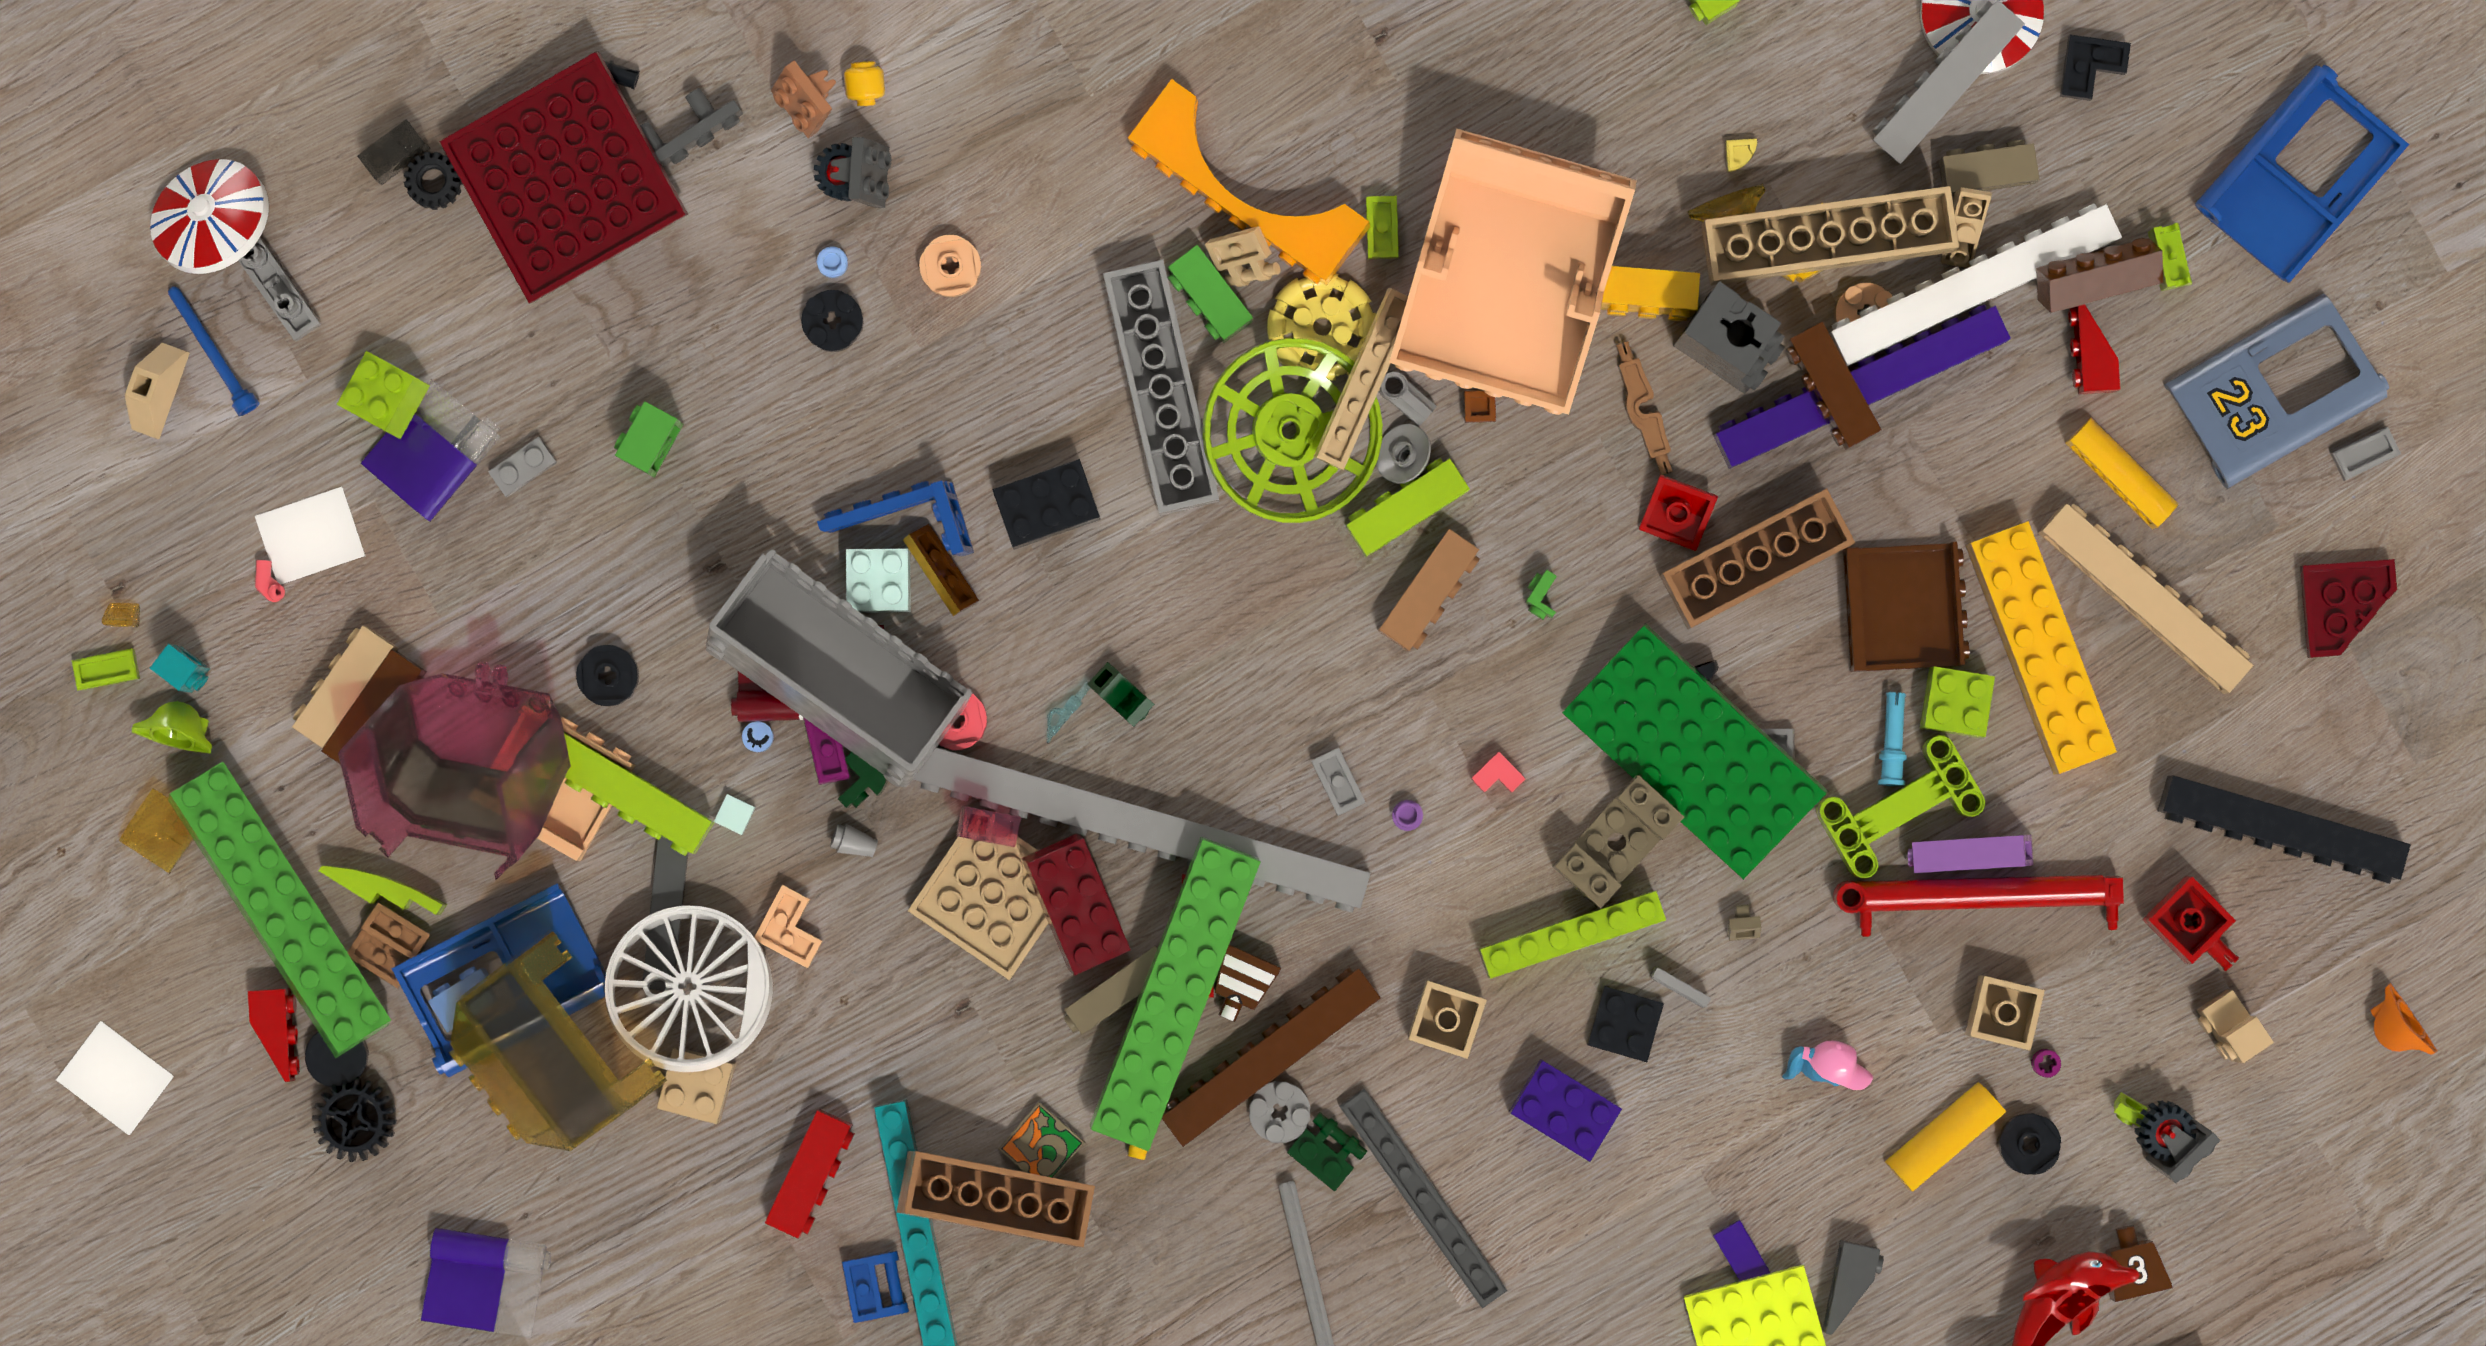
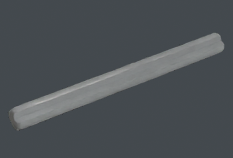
M1294 1181L1279 1184V1190L1317 1346H1334Z

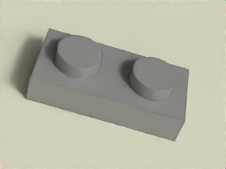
M537 437L492 468L488 473L504 496L509 497L551 468L557 461L541 438Z
M1339 747L1311 760L1337 816L1366 803Z

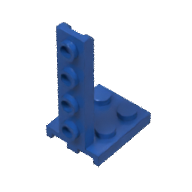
M941 480L931 483V485H929L928 481L912 485L911 492L901 495L899 490L882 495L883 501L874 504L871 503V500L853 504L854 510L843 513L842 509H837L825 513V519L817 521L821 531L833 533L935 500L936 503L932 504L936 520L938 522L942 521L945 530L941 537L946 551L951 550L952 555L966 556L974 553L954 485L948 481L943 482Z

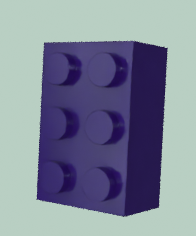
M1540 1059L1509 1113L1591 1162L1622 1108Z

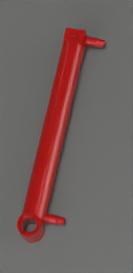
M2103 875L1889 881L1847 880L1835 887L1833 900L1836 906L1846 913L1860 912L1862 937H1870L1872 912L2106 906L2108 930H2117V922L2119 921L2118 906L2124 904L2123 877ZM1848 889H1855L1858 895L1856 902L1851 905H1845L1842 899L1844 892Z

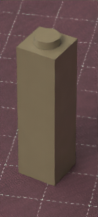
M1156 945L1064 1009L1067 1015L1063 1019L1073 1033L1079 1030L1081 1035H1083L1140 995L1158 948Z

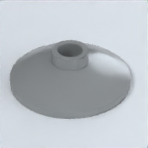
M1412 424L1396 426L1386 433L1382 438L1379 458L1376 463L1379 473L1386 480L1393 483H1406L1415 479L1424 470L1430 458L1431 444L1427 434L1421 428Z

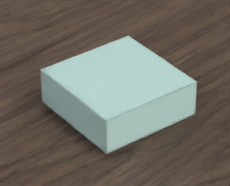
M727 794L714 822L743 835L756 807Z

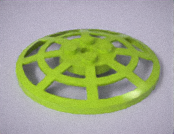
M1284 338L1268 341L1251 348L1237 357L1224 370L1215 383L1208 398L1203 418L1205 456L1211 472L1221 489L1246 511L1261 518L1282 523H1303L1318 520L1348 504L1362 490L1372 475L1382 444L1383 423L1377 397L1369 411L1370 440L1364 462L1360 464L1349 458L1344 468L1356 475L1352 483L1339 496L1327 504L1318 507L1312 489L1328 481L1337 472L1338 468L1328 465L1319 475L1311 480H1308L1304 464L1314 458L1313 456L1324 434L1326 425H1328L1334 411L1322 413L1316 403L1312 401V398L1318 388L1322 386L1332 397L1335 404H1337L1341 393L1326 376L1335 362L1344 367L1349 374L1355 364L1353 360L1339 350L1322 342L1309 339ZM1284 347L1305 348L1317 351L1325 356L1315 371L1300 366L1279 367L1276 349ZM1264 353L1266 371L1252 378L1239 393L1225 385L1229 377L1242 364L1254 356ZM1298 375L1309 380L1301 394L1285 393L1281 376ZM1269 379L1273 397L1266 400L1261 406L1247 399V396L1258 385ZM1218 396L1232 404L1227 421L1228 442L1212 447L1211 418ZM1241 409L1254 417L1252 434L1237 439L1236 422ZM1288 421L1293 422L1296 426V434L1290 439L1285 438L1282 434V427ZM1256 446L1259 453L1265 458L1258 474L1254 473L1246 464L1240 451ZM1232 455L1239 470L1253 483L1246 499L1240 496L1228 484L1219 470L1215 459ZM1278 465L1292 468L1296 484L1280 485L1268 480L1275 466ZM1264 489L1278 494L1300 493L1306 511L1279 513L1263 509L1257 505Z

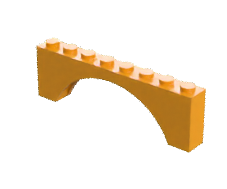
M1171 79L1129 135L1128 140L1133 145L1130 150L1143 160L1147 157L1157 163L1155 168L1168 178L1172 174L1181 180L1179 185L1194 196L1198 192L1205 197L1204 203L1216 213L1223 210L1231 216L1229 222L1241 231L1245 228L1250 229L1259 226L1268 246H1272L1280 252L1278 257L1291 267L1296 263L1305 270L1303 275L1316 285L1322 282L1327 286L1370 228L1369 221L1346 204L1315 215L1282 216L1256 209L1236 198L1214 177L1200 152L1196 131L1197 97Z

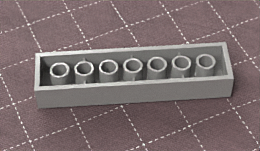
M1159 260L1103 273L1159 515L1162 516L1219 502L1215 479L1205 456L1202 423L1164 261Z

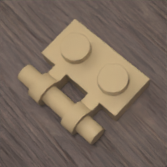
M1259 226L1212 238L1205 244L1217 271L1228 269L1229 274L1225 275L1224 280L1229 287L1234 285L1237 287L1247 286L1250 281L1254 280L1266 281L1271 279L1273 275L1280 273V265L1277 262L1269 264L1264 261L1272 253ZM1249 263L1251 269H1246L1242 265Z

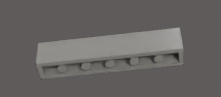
M1989 0L1976 14L1980 20L1973 27L1967 24L1955 37L1959 41L1957 46L1952 51L1946 48L1935 60L1939 66L1930 75L1925 71L1915 82L1914 85L1918 88L1917 91L1910 98L1905 94L1893 107L1897 111L1893 118L1888 121L1884 117L1873 130L1877 135L1873 141L1899 164L1906 159L2025 25L2020 18L1999 0H1996L1994 4Z

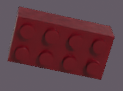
M1078 833L1021 858L1066 966L1074 976L1131 950L1083 837Z

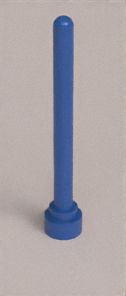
M176 286L169 288L168 295L233 395L231 398L233 401L232 407L237 415L244 416L256 409L260 404L253 393H249L247 389L243 390L180 289Z

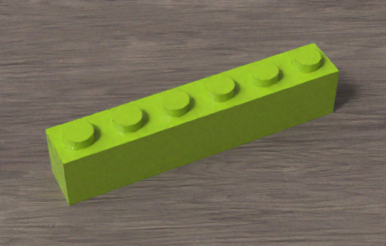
M553 726L534 756V759L540 762L539 769L553 777L556 772L567 778L564 783L572 789L581 792L584 788L593 794L591 800L604 808H607L609 804L619 809L617 815L631 824L635 820L646 826L643 830L644 832L658 840L662 836L672 841L670 847L684 856L688 852L692 854L697 853L715 823L558 727Z
M1651 891L1480 948L1479 952L1489 979L1666 921V917L1657 891Z

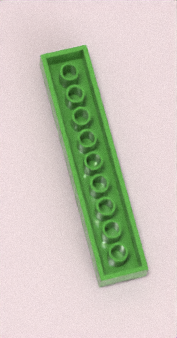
M221 762L169 793V803L334 1057H339L360 1042L387 1027L391 1022L387 1012L225 763Z
M1200 837L1089 1124L1091 1130L1143 1150H1150L1261 863L1259 858Z

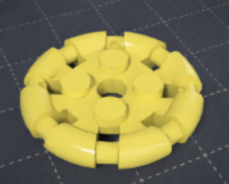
M1336 273L1326 286L1322 282L1316 285L1307 278L1300 280L1295 278L1281 289L1275 297L1277 302L1273 310H1269L1267 319L1268 340L1284 339V335L1292 333L1293 338L1309 339L1329 345L1345 354L1355 363L1376 313L1372 312L1369 304L1372 301L1367 293L1351 279L1346 281L1338 277L1339 274ZM1314 288L1316 297L1306 300L1303 291ZM1333 288L1344 293L1341 301L1335 297H1330ZM1288 306L1296 309L1293 320L1284 316ZM1358 308L1361 318L1352 321L1349 311ZM1318 319L1328 320L1331 324V331L1327 335H1318L1313 329L1315 321ZM1352 335L1361 338L1357 348L1348 345ZM1284 347L1276 349L1278 360L1283 366H1300L1314 371L1325 356L1317 351L1305 348ZM1304 352L1315 356L1312 365L1301 361ZM1337 363L1333 365L1326 378L1330 381H1335L1336 377L1347 374L1348 376L1350 374Z

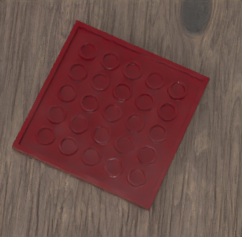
M595 51L439 141L529 304L689 215L599 51Z

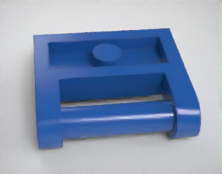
M898 1251L842 1262L854 1323L909 1312L908 1303H904L896 1261L899 1260ZM875 1265H885L892 1302L891 1306L883 1307Z

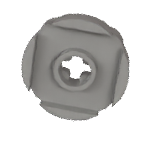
M1270 1082L1254 1094L1250 1103V1122L1254 1130L1262 1138L1272 1143L1290 1142L1299 1137L1309 1123L1310 1104L1308 1098L1298 1086L1288 1082ZM1277 1103L1281 1107L1285 1105L1288 1107V1111L1285 1113L1287 1118L1281 1120L1279 1117L1274 1119L1271 1116L1274 1112L1273 1106Z

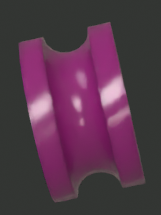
M2041 1049L2033 1055L2031 1066L2038 1075L2051 1078L2060 1071L2061 1060L2055 1052L2049 1049ZM2048 1055L2049 1059L2054 1060V1064L2049 1066L2050 1071L2044 1072L2045 1069L2043 1067L2039 1068V1063L2043 1062V1056Z

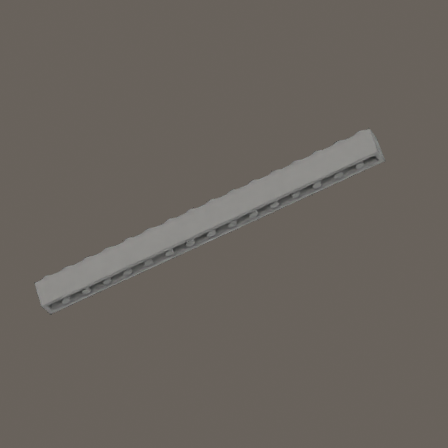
M939 748L933 751L913 779L922 782L920 788L936 793H938L940 787L951 790L950 797L968 802L969 796L981 799L980 805L995 810L998 809L999 805L1010 807L1009 814L1027 819L1028 813L1040 816L1039 822L1057 827L1058 822L1069 824L1068 831L1085 836L1088 830L1099 833L1098 840L1116 844L1117 839L1128 841V848L1143 853L1146 852L1147 847L1159 850L1157 857L1175 861L1176 856L1188 859V866H1190L1200 837H1204L1259 858L1261 863L1252 884L1264 887L1265 881L1277 885L1276 891L1292 896L1295 890L1307 893L1306 900L1323 904L1324 899L1336 902L1335 908L1353 913L1354 907L1361 909L1371 874Z

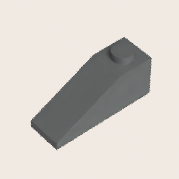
M1840 1240L1822 1329L1824 1333L1832 1335L1873 1283L1876 1273H1881L1884 1256L1880 1255L1879 1248Z

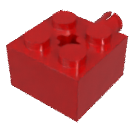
M2185 876L2142 919L2185 964H2193L2203 953L2207 952L2224 971H2227L2233 966L2231 963H2236L2239 959L2220 939L2221 935L2236 920L2192 876ZM2193 914L2191 919L2193 926L2184 925L2186 921L2184 916Z

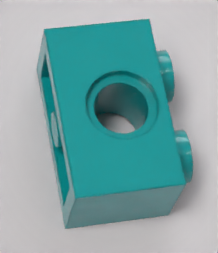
M168 644L150 666L152 671L178 691L192 693L194 689L199 691L209 678L206 674L210 668L185 648L178 645Z

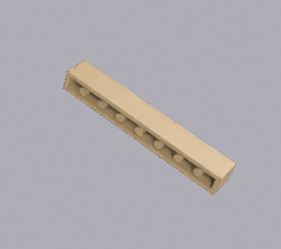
M2067 503L2062 505L2038 534L2221 693H2230L2254 666L2248 661L2250 658L2249 654L2241 647L2236 645L2233 648L2225 641L2226 634L2214 625L2209 627L2201 620L2204 616L2192 605L2186 607L2178 600L2180 595L2169 585L2163 587L2155 580L2157 575L2144 564L2140 567L2132 560L2134 555L2121 544L2118 546L2114 545L2108 539L2110 534L2098 524L2095 526L2091 525L2085 519L2087 514L2075 504L2070 506Z

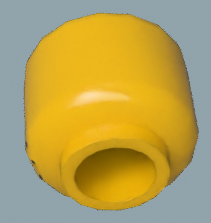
M875 61L851 63V68L845 70V95L850 100H857V106L876 105L875 99L885 95L884 72L881 67L875 66Z

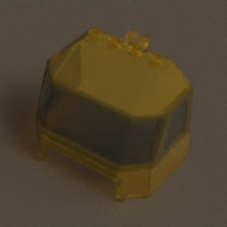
M550 928L456 999L450 1041L453 1050L449 1053L460 1067L465 1064L472 1072L468 1077L479 1092L485 1089L489 1094L487 1103L497 1116L503 1113L510 1123L506 1128L517 1141L522 1138L527 1144L572 1151L665 1083L667 1079L661 1070L655 1073L651 1071L650 1068L655 1064L650 1058H647L620 1080L616 1078L542 981L573 958L568 950H565L563 953L560 952L557 946L562 942L556 936L554 930Z

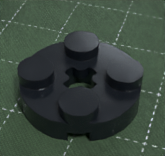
M825 290L807 301L802 312L801 323L804 334L813 345L823 351L839 352L849 348L860 336L863 330L864 318L860 306L852 296L839 290ZM829 313H835L836 317H841V323L836 324V329H830L829 324H824V319L829 317Z
M600 645L591 649L578 664L576 671L577 685L586 698L593 703L606 707L616 706L633 696L639 682V669L629 652L614 645ZM605 667H610L611 672H616V678L612 679L609 685H606L605 680L599 677L600 673L605 672Z
M2034 1113L2019 1114L2011 1118L2003 1126L1997 1139L1999 1153L2005 1164L2012 1170L2025 1175H2037L2048 1171L2055 1165L2060 1155L2061 1136L2057 1127L2048 1118ZM2026 1136L2030 1139L2036 1137L2037 1142L2034 1145L2037 1149L2034 1152L2029 1149L2023 1150V1139Z

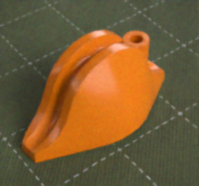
M2390 983L2385 987V1000L2370 1010L2375 1018L2374 1032L2376 1038L2385 1048L2392 1051L2420 1050L2430 1055L2436 1053L2437 1049L2422 1025Z

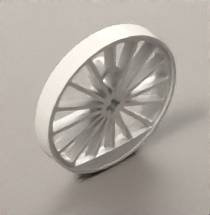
M702 906L671 907L642 919L624 935L616 946L609 961L605 978L607 1012L612 1026L621 1041L635 1055L649 1064L676 1072H698L712 1069L742 1053L755 1040L763 1028L770 1011L773 994L771 969L762 947L754 936L741 923L729 915ZM692 918L687 971L685 972L669 921ZM697 919L718 923L692 972ZM665 923L681 972L680 974L645 935L648 931ZM724 926L741 937L739 941L700 972ZM642 938L676 978L627 955V952L638 939ZM748 944V964L705 978L743 945ZM623 960L650 972L644 981L616 980ZM748 972L747 988L708 985ZM661 980L666 983V989L662 993L652 994L649 991L650 985L654 981ZM687 983H692L694 989H696L691 990L690 995H685L684 990L681 989L686 988ZM615 987L643 988L647 997L616 1007ZM705 992L745 994L744 1011ZM702 998L743 1017L738 1039L732 1035L704 1003ZM651 1003H664L630 1032L624 1028L619 1018L621 1013ZM676 1003L653 1048L648 1050L640 1045L634 1037ZM697 1003L733 1042L730 1046L715 1054L711 1053L696 1006ZM683 1005L679 1058L673 1059L658 1055L657 1052ZM689 1005L692 1006L707 1056L703 1058L684 1059Z

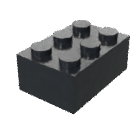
M1080 459L992 489L1014 550L1101 520Z

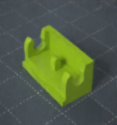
M2179 223L2166 227L2152 228L2148 231L2149 239L2163 250V283L2159 284L2161 291L2191 285L2192 279L2188 269Z

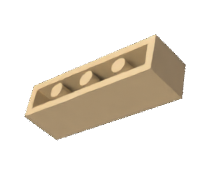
M362 626L360 630L358 628L353 630L346 641L349 646L342 655L338 653L328 667L331 670L325 680L321 678L315 684L311 691V694L314 696L307 706L302 704L293 717L296 722L292 728L321 748L330 739L391 649L396 651L398 649L394 644L367 626Z

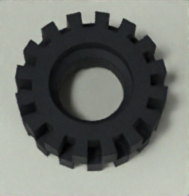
M424 152L423 156L417 155L414 157L416 160L413 163L409 162L407 165L409 169L404 173L406 178L404 186L408 190V195L417 204L432 210H438L437 208L439 207L446 208L450 202L453 204L456 201V195L461 193L460 185H463L449 158L438 152ZM432 169L440 170L445 177L444 186L437 192H428L422 186L423 175Z

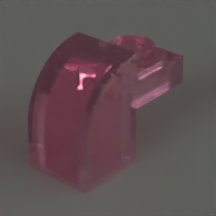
M962 806L956 836L1015 847L1021 817Z

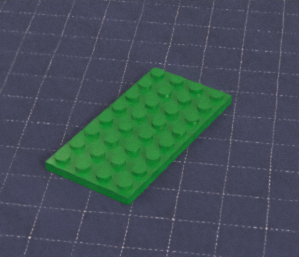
M1646 623L1562 712L1632 778L1636 775L1642 777L1684 816L1680 822L1743 880L1828 792L1826 788Z

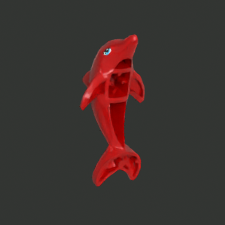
M2090 1251L2070 1256L2058 1263L2051 1259L2035 1261L2033 1265L2037 1281L2033 1288L2022 1296V1300L2025 1303L2018 1318L2012 1346H2045L2056 1333L2071 1321L2072 1335H2079L2092 1324L2099 1311V1300L2101 1297L2117 1288L2137 1281L2140 1273L2133 1268L2122 1266L2108 1254Z

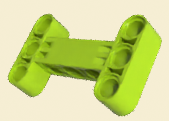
M1938 735L1925 741L1922 752L1931 768L1930 772L1853 816L1844 801L1838 797H1828L1818 803L1816 807L1817 817L1848 871L1853 876L1869 878L1876 873L1878 860L1869 845L1871 842L1944 800L1949 799L1955 811L1963 817H1974L1983 811L1985 807L1984 796L1949 738ZM1935 741H1940L1945 745L1946 751L1942 758L1934 757L1931 752V746ZM1950 768L1958 769L1961 774V780L1957 785H1952L1947 781L1946 775ZM1967 794L1972 795L1976 799V807L1971 812L1966 811L1962 806V800ZM1829 802H1833L1839 807V815L1834 820L1828 819L1824 813V808ZM1844 829L1851 830L1855 836L1853 844L1848 847L1840 842V834ZM1862 855L1870 861V868L1865 873L1858 872L1855 867L1856 859Z

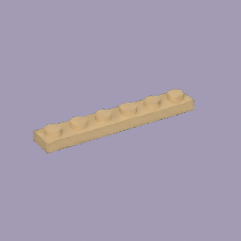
M1392 288L1387 289L1313 457L1340 470H1344L1391 364L1389 361L1408 296Z

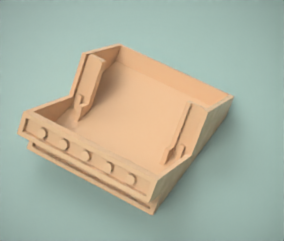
M1456 129L1389 363L1395 364L1396 368L1403 371L1416 370L1423 372L1428 378L1434 380L1447 379L1454 381L1457 386L1471 389L1475 387L1484 390L1486 394L1493 397L1506 396L1513 398L1515 402L1524 406H1531L1533 404L1544 407L1547 412L1560 415L1565 413L1569 415L1600 315L1603 293L1634 196L1637 180Z

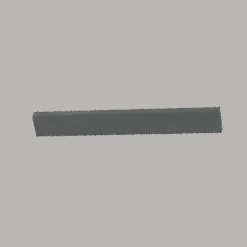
M1362 1089L1339 1106L1481 1308L1483 1309L1504 1294L1507 1289L1367 1091Z

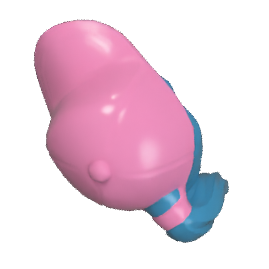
M1833 1040L1822 1042L1814 1048L1802 1046L1794 1048L1788 1059L1787 1071L1782 1076L1784 1079H1793L1802 1072L1812 1081L1829 1082L1833 1086L1842 1085L1852 1090L1865 1089L1873 1080V1075L1857 1064L1855 1049L1851 1045Z

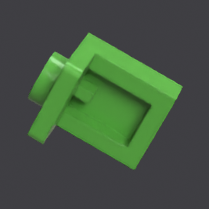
M1548 570L1543 575L1538 572L1527 587L1532 592L1525 602L1530 605L1528 611L1542 620L1546 616L1553 618L1556 613L1541 603L1557 577Z

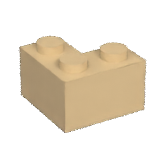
M2226 989L2197 1009L2201 1016L2197 1019L2200 1026L2207 1034L2212 1033L2218 1041L2215 1047L2224 1060L2229 1058L2233 1062L2245 1063L2274 1043L2259 1019L2249 1015L2233 990Z

